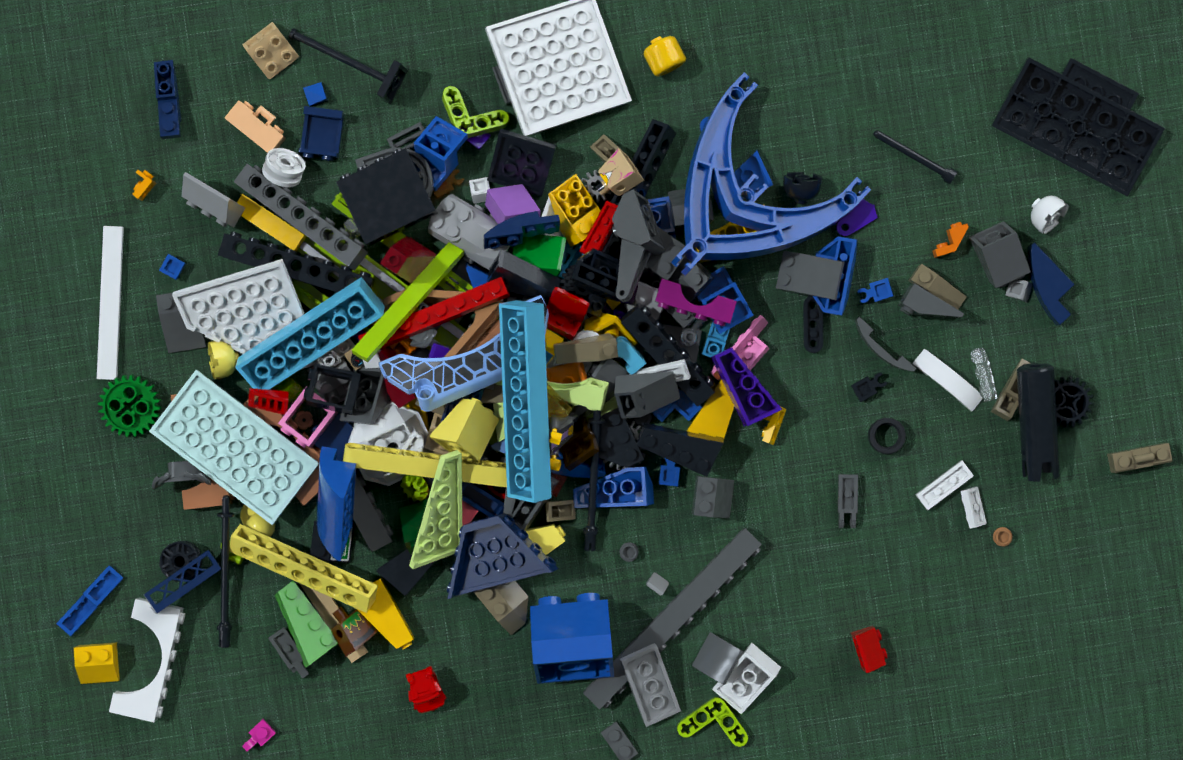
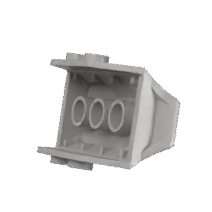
M453 194L448 195L440 202L436 209L438 214L432 216L429 221L428 233L444 244L449 242L464 250L465 255L463 259L470 264L475 262L488 270L500 250L507 252L510 247L503 246L496 249H484V234L498 225L491 214L489 216L485 214V209L475 204L473 207Z

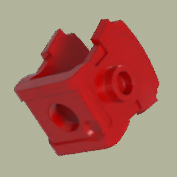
M432 666L406 674L407 681L410 684V691H408L409 702L414 703V710H417L419 713H426L444 705L446 696L438 683L437 675Z

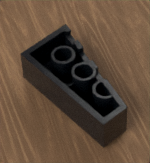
M644 423L636 440L637 446L706 477L724 443L723 437L670 429L669 427Z

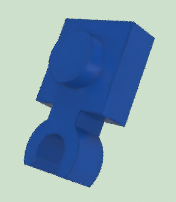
M888 278L869 283L871 288L869 290L865 288L858 290V293L865 292L867 295L865 299L860 300L861 303L868 302L872 297L875 302L894 297Z
M664 458L667 465H661L659 484L678 486L680 467H675V462Z

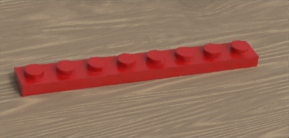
M502 277L412 313L381 349L509 297L504 279ZM366 333L358 336L359 341L365 336Z

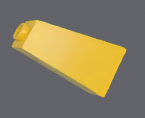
M722 379L716 385L715 393L706 400L686 430L687 432L723 437L724 441L734 405Z
M380 578L373 582L378 585L374 603L367 613L361 610L358 611L396 649L401 647L403 650L412 645L411 641L415 637L383 578Z

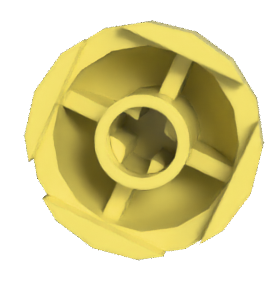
M208 342V355H210L211 361L209 365L213 379H222L233 374L239 357L238 351L234 352L231 345L225 342Z

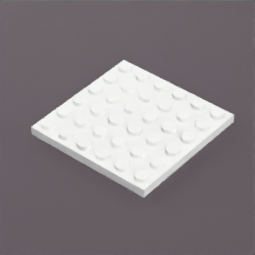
M569 0L485 28L520 128L525 136H530L632 101L596 0Z

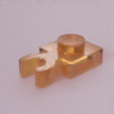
M459 169L452 171L451 175L447 177L437 191L433 190L437 199L454 191L453 184L460 185L464 182V178L456 180L454 177L460 172Z

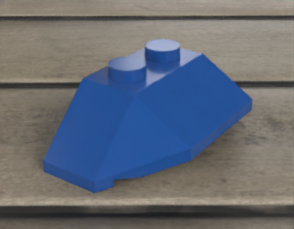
M837 237L816 253V257L844 262L837 300L814 297L824 313L843 316L849 298L856 262V239Z

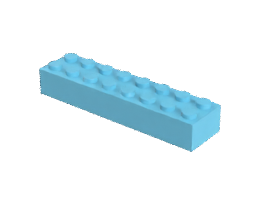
M361 277L239 356L235 368L253 389L269 390L381 318L384 314L385 306Z

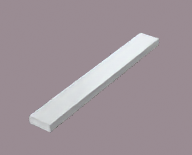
M103 226L97 379L114 380L118 376L124 227Z

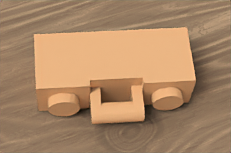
M238 100L225 116V119L267 153L272 149L279 148L286 138L282 135L284 133L282 129L277 125L271 126L276 117L263 106H260L254 113L252 105L247 101L242 103ZM262 115L268 121L264 124L257 117Z

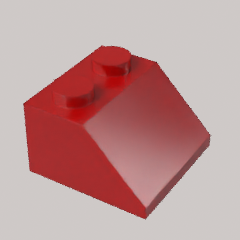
M874 626L851 632L860 665L864 672L869 673L886 665L885 659H888L885 648L880 646L879 641L882 640L879 629L876 630Z

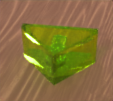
M291 376L273 387L278 391H289L288 401L292 404L305 389ZM306 399L299 406V409H302V407L306 404Z

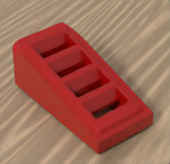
M250 388L248 406L278 414H286L289 391ZM255 396H259L258 401H254Z

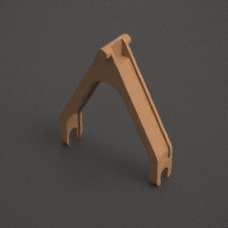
M406 289L384 298L382 302L385 309H389ZM432 290L423 303L432 306L463 292ZM504 299L473 311L476 315L473 324L445 357L470 351L499 318V303H504Z

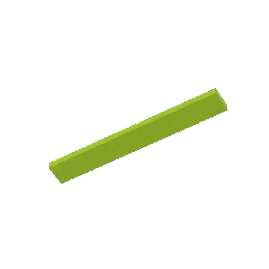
M448 242L352 349V353L369 362L465 255L464 250Z

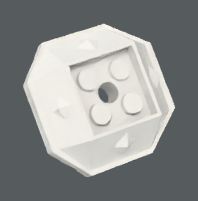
M389 401L373 425L354 423L348 443L387 447L390 443L394 442L396 443L395 448L401 449L415 428L421 433L425 445L428 431L417 410L407 406L398 408L396 404ZM360 469L365 480L387 486L400 481L406 475Z

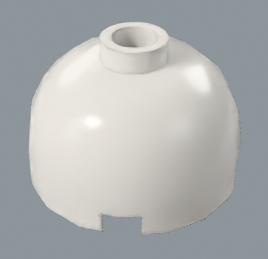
M1056 196L1038 198L1032 204V224L1042 234H1046L1058 225L1059 222L1057 220L1060 216L1064 217L1069 206Z

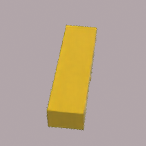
M244 194L237 201L238 204L245 207L241 215L242 217L292 250L297 251L307 237Z

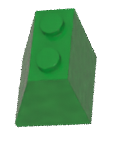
M550 235L523 237V244L510 246L508 250L510 254L557 276L561 271L566 237Z

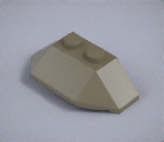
M516 581L473 591L510 635L526 623L528 595Z

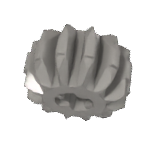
M594 170L593 177L588 172L586 175L589 180L582 178L581 181L587 184L584 185L592 198L596 197V203H599V196L604 201L607 200L606 195L602 196L597 190L594 191L593 186H591L592 183L596 184L603 181L601 176H597V170ZM608 191L606 194L611 195L612 191Z

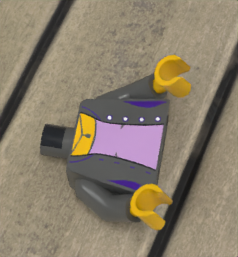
M558 410L548 417L551 470H560L561 460L556 459L559 457V448L573 436V426L579 421L578 415L573 411L566 415L562 410Z

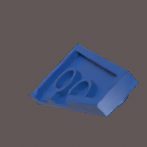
M758 151L734 172L739 189L754 173L759 177L757 182L754 181L749 186L754 193H757L755 190L764 183L769 187L773 186Z

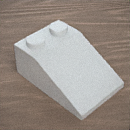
M751 643L741 654L726 684L723 685L717 682L712 690L742 714L776 677L781 667Z

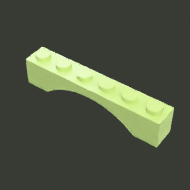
M588 378L575 383L547 381V396L552 400L567 401L574 406L582 405L589 410H601L605 403L609 382L594 378ZM499 381L495 384L502 385V381Z

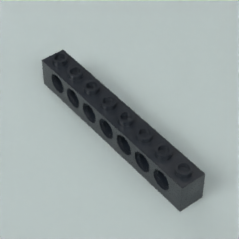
M652 119L632 159L633 164L644 181L629 191L634 189L644 198L676 136V132L668 124ZM614 194L611 203L618 205L623 194L621 196ZM612 232L602 252L615 257L622 239L616 237L614 232Z
M232 231L230 235L224 233L218 252L220 257L253 267L274 262V258L277 255H282L290 278L337 293L348 286L350 278L359 279L362 277L371 289L375 281L369 273L360 271V274L352 272L351 268L343 265L341 269L333 267V262L323 260L320 263L315 261L316 257L307 254L301 257L297 255V251L287 248L286 251L278 250V245L267 243V246L260 244V240L249 237L248 240L242 239V234ZM243 243L246 245V251L243 254H239L237 247ZM259 249H263L265 256L258 260L255 254ZM295 261H301L302 268L299 271H294L292 268ZM315 266H318L321 270L317 277L311 275V269ZM332 272L339 274L337 282L333 283L330 281L329 276Z

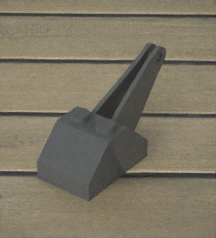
M634 189L623 194L612 218L614 224L612 227L616 237L622 239L616 297L623 302H628L632 298L650 255L656 256L665 252L649 201Z

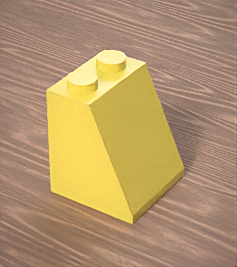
M463 398L431 433L430 438L449 453L458 450L464 458L480 460L499 419L493 415L494 412L491 409L482 406L480 400L476 398L471 400Z
M554 523L525 530L532 542L540 545L545 555L565 542L564 536H566V533L560 525L556 527Z

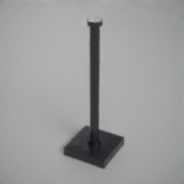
M295 28L290 31L289 39H296L382 81L383 83L377 95L384 102L392 104L408 72L400 62L394 60L387 75L299 33Z

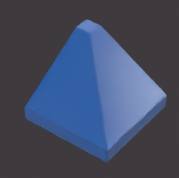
M322 82L303 88L309 106L328 101Z

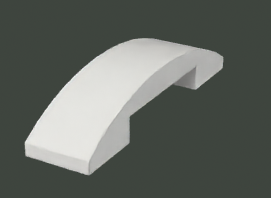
M925 349L912 363L926 376H929L953 395L957 401L971 412L984 398L981 393L960 375Z

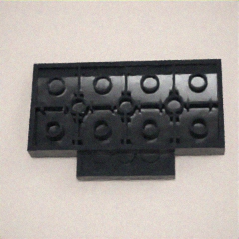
M1029 57L1026 58L991 125L1127 197L1165 129L1130 110L1139 95L1138 92L1072 58L1069 59L1062 74Z

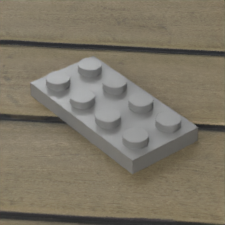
M655 643L620 658L646 727L681 711Z

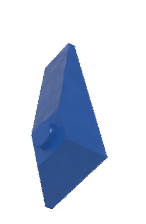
M646 467L624 468L597 480L596 507L648 506L654 504L653 483ZM590 483L573 489L574 508H588Z

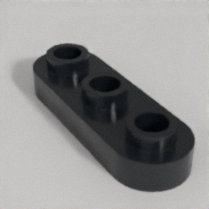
M813 296L807 297L803 302V345L805 350L810 353L819 352L823 347V311ZM810 302H814L816 304V307L814 309H811L809 307ZM810 321L816 322L815 328L809 326ZM811 340L816 341L815 347L810 346L809 343Z

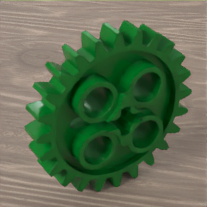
M133 374L129 376V379H127L126 375H122L121 380L118 377L114 378L115 383L112 381L108 382L110 388H103L106 394L99 395L100 398L104 399L98 403V405L103 406V409L98 411L99 413H104L101 420L107 419L108 422L105 426L112 425V432L118 429V435H122L124 431L126 437H129L131 432L134 437L138 435V431L144 434V427L150 430L151 425L149 423L155 424L156 420L154 417L160 416L156 410H160L162 407L156 403L161 401V399H155L159 392H152L154 385L148 387V380L141 382V376H138L136 380H134ZM128 387L134 390L135 394L133 397L128 396ZM140 394L143 395L139 401L131 406V409L126 410L120 417H117V414L126 408L128 403L134 401ZM113 400L119 401V409H115L113 407ZM140 402L146 403V412L140 410ZM126 414L132 416V424L125 421Z

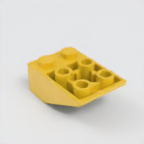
M575 174L548 193L554 214L559 215V229L571 247L586 239L601 211L577 174Z

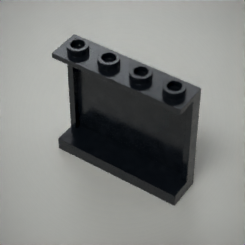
M406 148L396 149L392 152V155L386 158L385 156L380 157L370 166L363 165L357 169V172L351 175L347 173L336 182L362 239L368 247L438 214Z

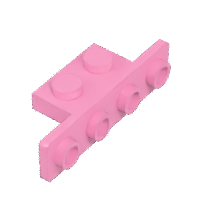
M761 315L751 322L748 330L742 333L735 345L731 347L750 371L770 349L757 338L768 324ZM714 365L711 374L717 380H720L721 377Z

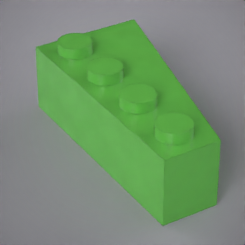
M294 581L275 594L281 612L289 626V631L296 643L297 650L303 659L305 668L338 644L332 631Z

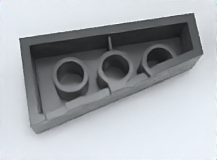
M356 468L353 519L369 549L373 552L392 542L391 535H393V531L389 524L385 525L383 521L385 517L381 509H377L374 503L376 500L372 492L368 491L365 479Z

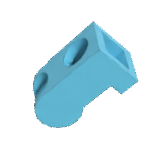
M623 336L616 338L618 357L626 361V370L632 375L646 364L645 358L627 338Z

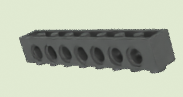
M249 164L245 165L234 180V183L354 271L368 253L363 249L365 246L356 238L354 241L349 239L350 234L344 229L340 228L337 230L334 228L336 223L327 217L325 220L320 217L321 212L314 207L307 208L305 206L307 202L299 196L296 199L292 197L291 194L293 192L287 187L280 188L262 175V169L257 165H254V167H251ZM262 180L261 185L256 187L257 183ZM276 191L275 196L270 198L271 193ZM290 201L289 207L285 208V204ZM304 212V216L299 219L300 213ZM319 222V226L313 230L314 224ZM333 233L332 239L327 240L328 235ZM348 243L347 249L342 251L343 245Z

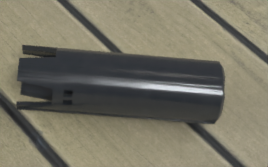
M1047 363L1025 364L1017 368L1023 477L1028 475L1029 481L1040 482L1041 472L1043 471V473H1053V478L1057 479L1060 476L1054 367Z

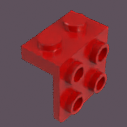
M555 287L547 305L549 312L547 328L573 340L590 304L583 298L577 297L565 289Z

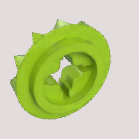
M405 475L401 479L402 483L400 486L404 488L403 493H406L408 498L412 497L414 502L417 500L421 502L428 496V485L421 476Z

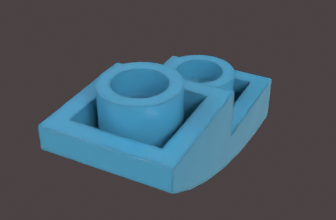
M712 322L702 355L712 357L722 352L730 329L719 334Z

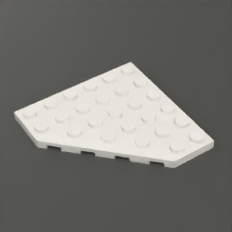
M283 259L174 291L172 294L187 329L193 332H200L215 342L228 343L233 350L242 354L305 314ZM314 360L302 369L314 366L315 364L319 363L317 360Z

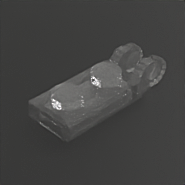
M982 347L974 349L970 354L972 362L977 367L975 374L977 379L980 380V395L984 398V402L997 399L986 351Z

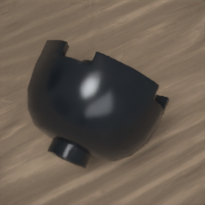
M788 172L783 178L785 193L798 204H806L808 200L817 197L822 185V177L814 173L813 177L804 175V172Z

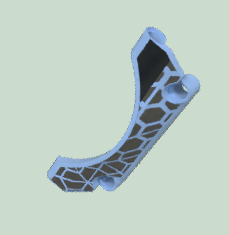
M539 295L527 300L526 302L544 304V323L546 334L549 312L542 296ZM500 333L485 344L459 355L443 358H419L398 354L378 364L384 378H387L388 382L409 395L415 393L421 410L429 412L502 381Z

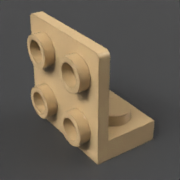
M273 22L242 44L268 79L273 78L299 58V55Z

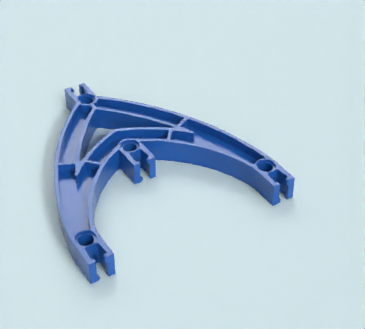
M745 72L729 87L713 109L694 149L687 177L684 201L686 246L671 262L677 267L682 256H686L691 261V264L687 262L684 265L686 267L682 270V273L685 276L700 260H731L756 257L781 251L809 240L844 218L871 190L867 186L862 192L859 191L857 193L859 196H857L852 189L857 184L860 185L862 181L856 177L841 194L828 201L800 208H778L755 203L769 187L764 183L755 190L757 193H754L749 186L754 181L757 182L759 180L755 173L739 189L731 157L732 131L741 104L758 86L753 82L745 91L739 87L745 80L749 79ZM710 184L724 219L746 228L758 230V232L711 235L709 229ZM693 247H696L699 252L694 251Z

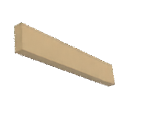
M300 584L331 630L339 623L332 614L339 608L335 600ZM363 644L347 657L352 663L368 653V650Z

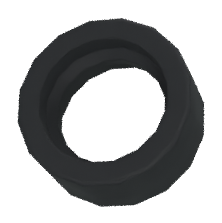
M882 418L875 421L868 431L869 443L879 453H895L905 443L906 433L904 427L893 418ZM882 425H891L897 430L898 440L891 447H883L876 440V432Z

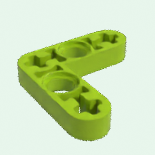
M448 86L444 89L442 101L451 124L458 129H461V126H464L465 129L468 128L467 132H465L468 138L497 131L507 126L509 116L504 110H495L469 117L459 90L453 86ZM448 93L454 96V104H452V99L448 96ZM454 109H460L463 112V114L461 116H455L452 113V111ZM497 117H499L500 119H503V122H500L499 120H496ZM482 120L486 122L487 126L480 128L477 122Z
M720 697L710 699L683 718L677 725L679 735L690 737L716 719L735 746L742 747L748 741L746 731L725 701ZM713 702H721V710L714 709L711 712L714 715L710 717L709 712L705 708L708 706L710 710L714 707ZM699 712L706 713L707 719L705 722H698L696 720V715ZM727 716L732 717L734 720L733 725L730 727L723 725V719ZM693 717L694 723L698 727L694 728V725L689 727L690 732H681L682 724L689 725L692 723L689 719ZM738 725L739 728H737L736 730L740 735L744 734V736L742 737L743 741H735L734 739L736 738L734 732L732 731L731 734H729L728 731L733 730Z

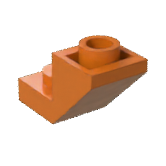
M961 222L950 225L951 229L946 230L950 245L947 242L936 245L937 249L932 251L934 258L955 252L968 229V224L962 225Z

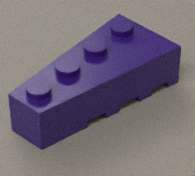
M728 348L711 357L744 427L782 410L733 348Z

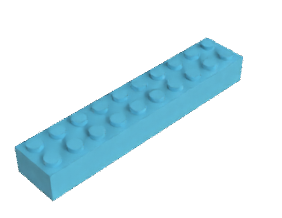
M514 300L499 303L507 497L536 503L552 498L544 304Z

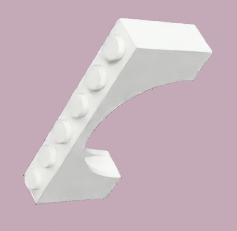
M137 598L134 602L131 618L146 624L155 633L161 645L162 662L155 679L145 688L132 692H114L109 712L155 722L158 718H161L163 713L161 703L162 699L165 700L168 688H165L167 680L169 681L172 675L170 665L176 657L175 643H178L180 640L181 632L178 630L180 624L184 622L185 613H183L184 608L169 605L155 614L150 608L151 605L147 599Z

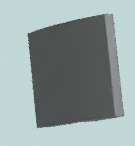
M710 632L692 666L725 685L743 651Z

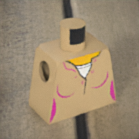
M618 148L599 169L598 173L603 181L596 186V189L602 196L610 190L617 196H621L644 181L629 156Z

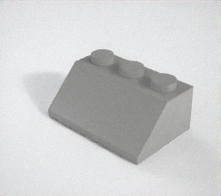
M184 173L181 197L188 200L186 204L194 209L200 207L202 214L209 218L213 215L217 218V223L224 227L228 224L234 228L245 207L190 174Z

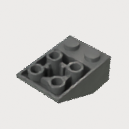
M673 371L616 376L614 394L622 419L642 417L680 399Z

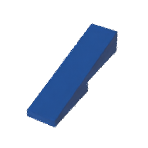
M108 566L56 624L70 637H73L124 578L111 566Z

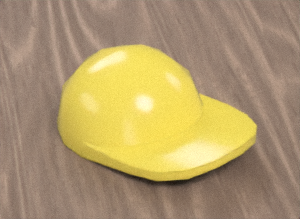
M244 505L242 507L240 518L243 525L271 537L275 531V523L271 525L248 506Z

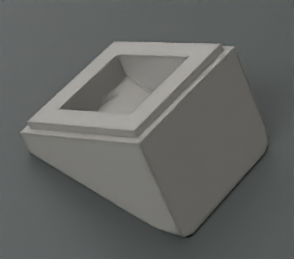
M1015 279L1009 282L1005 295L1027 302L1033 284L1028 281Z
M654 572L646 582V585L661 596L664 594L669 582Z

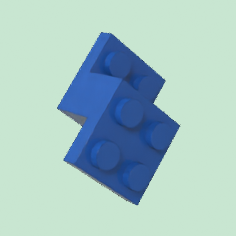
M437 116L413 143L415 152L426 160L432 171L434 191H437L457 167V151L468 139L467 133ZM415 165L417 172H420V169Z
M724 266L711 273L715 279L697 296L701 306L711 303L717 296L737 301L730 324L725 323V327L714 324L719 334L753 316L738 286L731 280Z

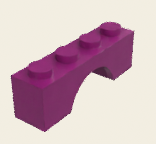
M661 279L655 298L658 307L669 310V307L677 309V313L684 315L690 312L696 314L695 318L704 321L707 318L713 319L714 324L724 327L725 323L730 324L737 302L717 296L707 305H694L683 296L681 284Z

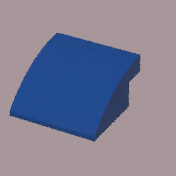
M322 446L319 461L317 530L327 551L337 561H341L353 526L356 463L337 461V449Z

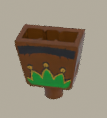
M340 607L332 613L339 623L331 631L345 656L356 651L378 632L358 610L347 615L344 609Z

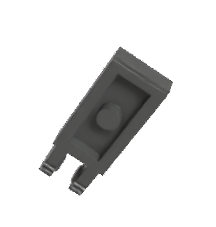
M838 474V526L843 528L844 513H851L850 526L855 528L856 513L858 511V475Z

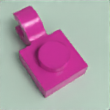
M263 718L249 731L252 737L242 747L247 752L257 742L262 746L276 732Z

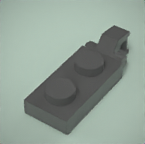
M285 627L268 638L289 670L291 669L293 673L298 671L302 679L309 675L303 664V659L297 650L296 643Z

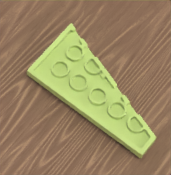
M458 450L440 456L409 564L412 569L455 554L456 547L459 545V531L462 527V453Z

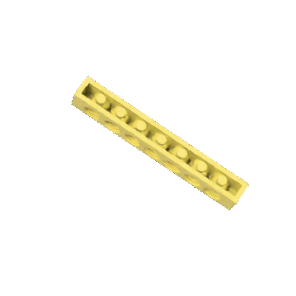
M242 524L231 535L229 552L367 613L376 599L378 585Z

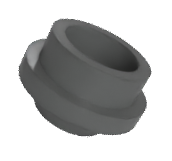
M628 542L620 547L619 553L624 561L631 562L638 557L639 551L635 544Z

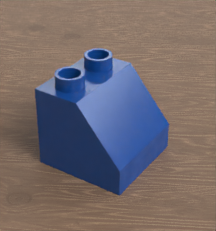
M584 593L576 597L577 602L561 603L560 597L548 596L540 598L538 606H530L532 656L537 684L614 677L608 599L600 600V596L597 593Z

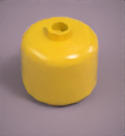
M659 36L653 39L651 45L643 53L652 73L657 77L677 69L686 61V57L677 39L673 36L664 38Z

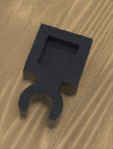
M882 373L875 374L871 381L867 376L850 385L859 402L876 394L875 387L886 386V381L881 384L877 381V378Z

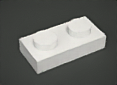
M978 487L961 491L969 528H976L987 524Z

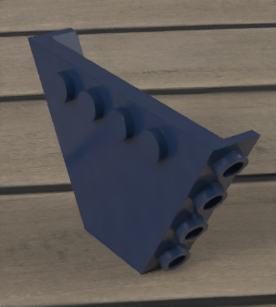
M503 513L463 525L459 531L460 542L455 550L456 561L451 568L452 579L447 587V593H449L447 599L547 572L551 573L559 568L551 557L546 556L542 552L540 545L535 542L533 543L528 533L515 524V520L510 515Z

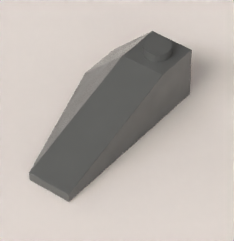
M613 359L602 360L592 374L594 379L609 382L605 403L615 396L616 376L630 374ZM582 405L574 406L572 409L579 418L582 416L588 417L593 413V410H589Z

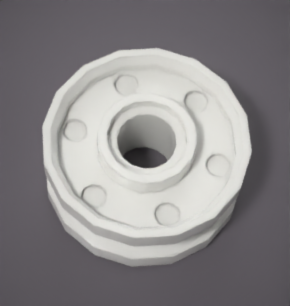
M275 148L270 150L262 167V172L266 179L282 187L298 185L306 167L303 158L289 149Z

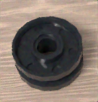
M177 541L169 544L160 555L159 566L162 573L168 578L200 556V549L189 541ZM179 556L185 559L184 566H180L177 563ZM189 568L185 570L183 579L193 578L196 570Z

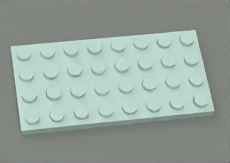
M198 370L194 371L149 430L150 433L271 525L276 522L319 465L318 461Z

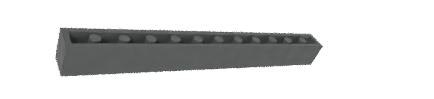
M743 528L613 660L614 677L595 679L583 691V694L599 710L602 707L607 708L613 701L611 698L616 693L619 695L627 687L625 683L628 680L620 658L653 643L657 645L659 653L662 652L667 646L665 643L669 638L673 640L680 633L678 629L683 624L687 626L694 619L692 615L696 611L701 612L707 606L706 601L710 597L714 598L721 591L719 588L722 584L725 583L727 585L734 578L732 574L737 569L741 571L748 564L746 560L750 556L755 557L761 549L759 547L762 544L746 528Z

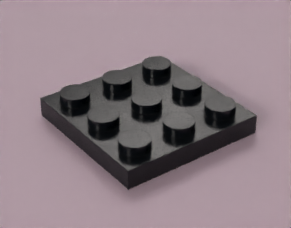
M500 129L487 181L504 186L523 184L528 193L542 197L556 145Z

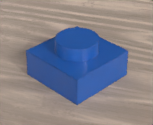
M168 254L159 271L177 280L186 263Z

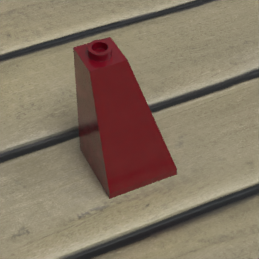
M405 236L390 247L380 264L411 284L437 254L412 238Z

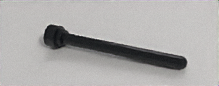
M878 130L873 133L875 138L940 174L941 178L944 179L943 181L949 185L958 172L953 168L949 169L946 167L945 169Z

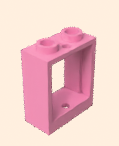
M304 389L278 424L282 426L280 430L286 435L290 436L293 434L297 437L296 442L302 447L308 446L312 448L338 412L326 410L328 412L326 417L310 438L306 439L287 424L305 400L303 398ZM314 393L313 399L325 401L318 394Z

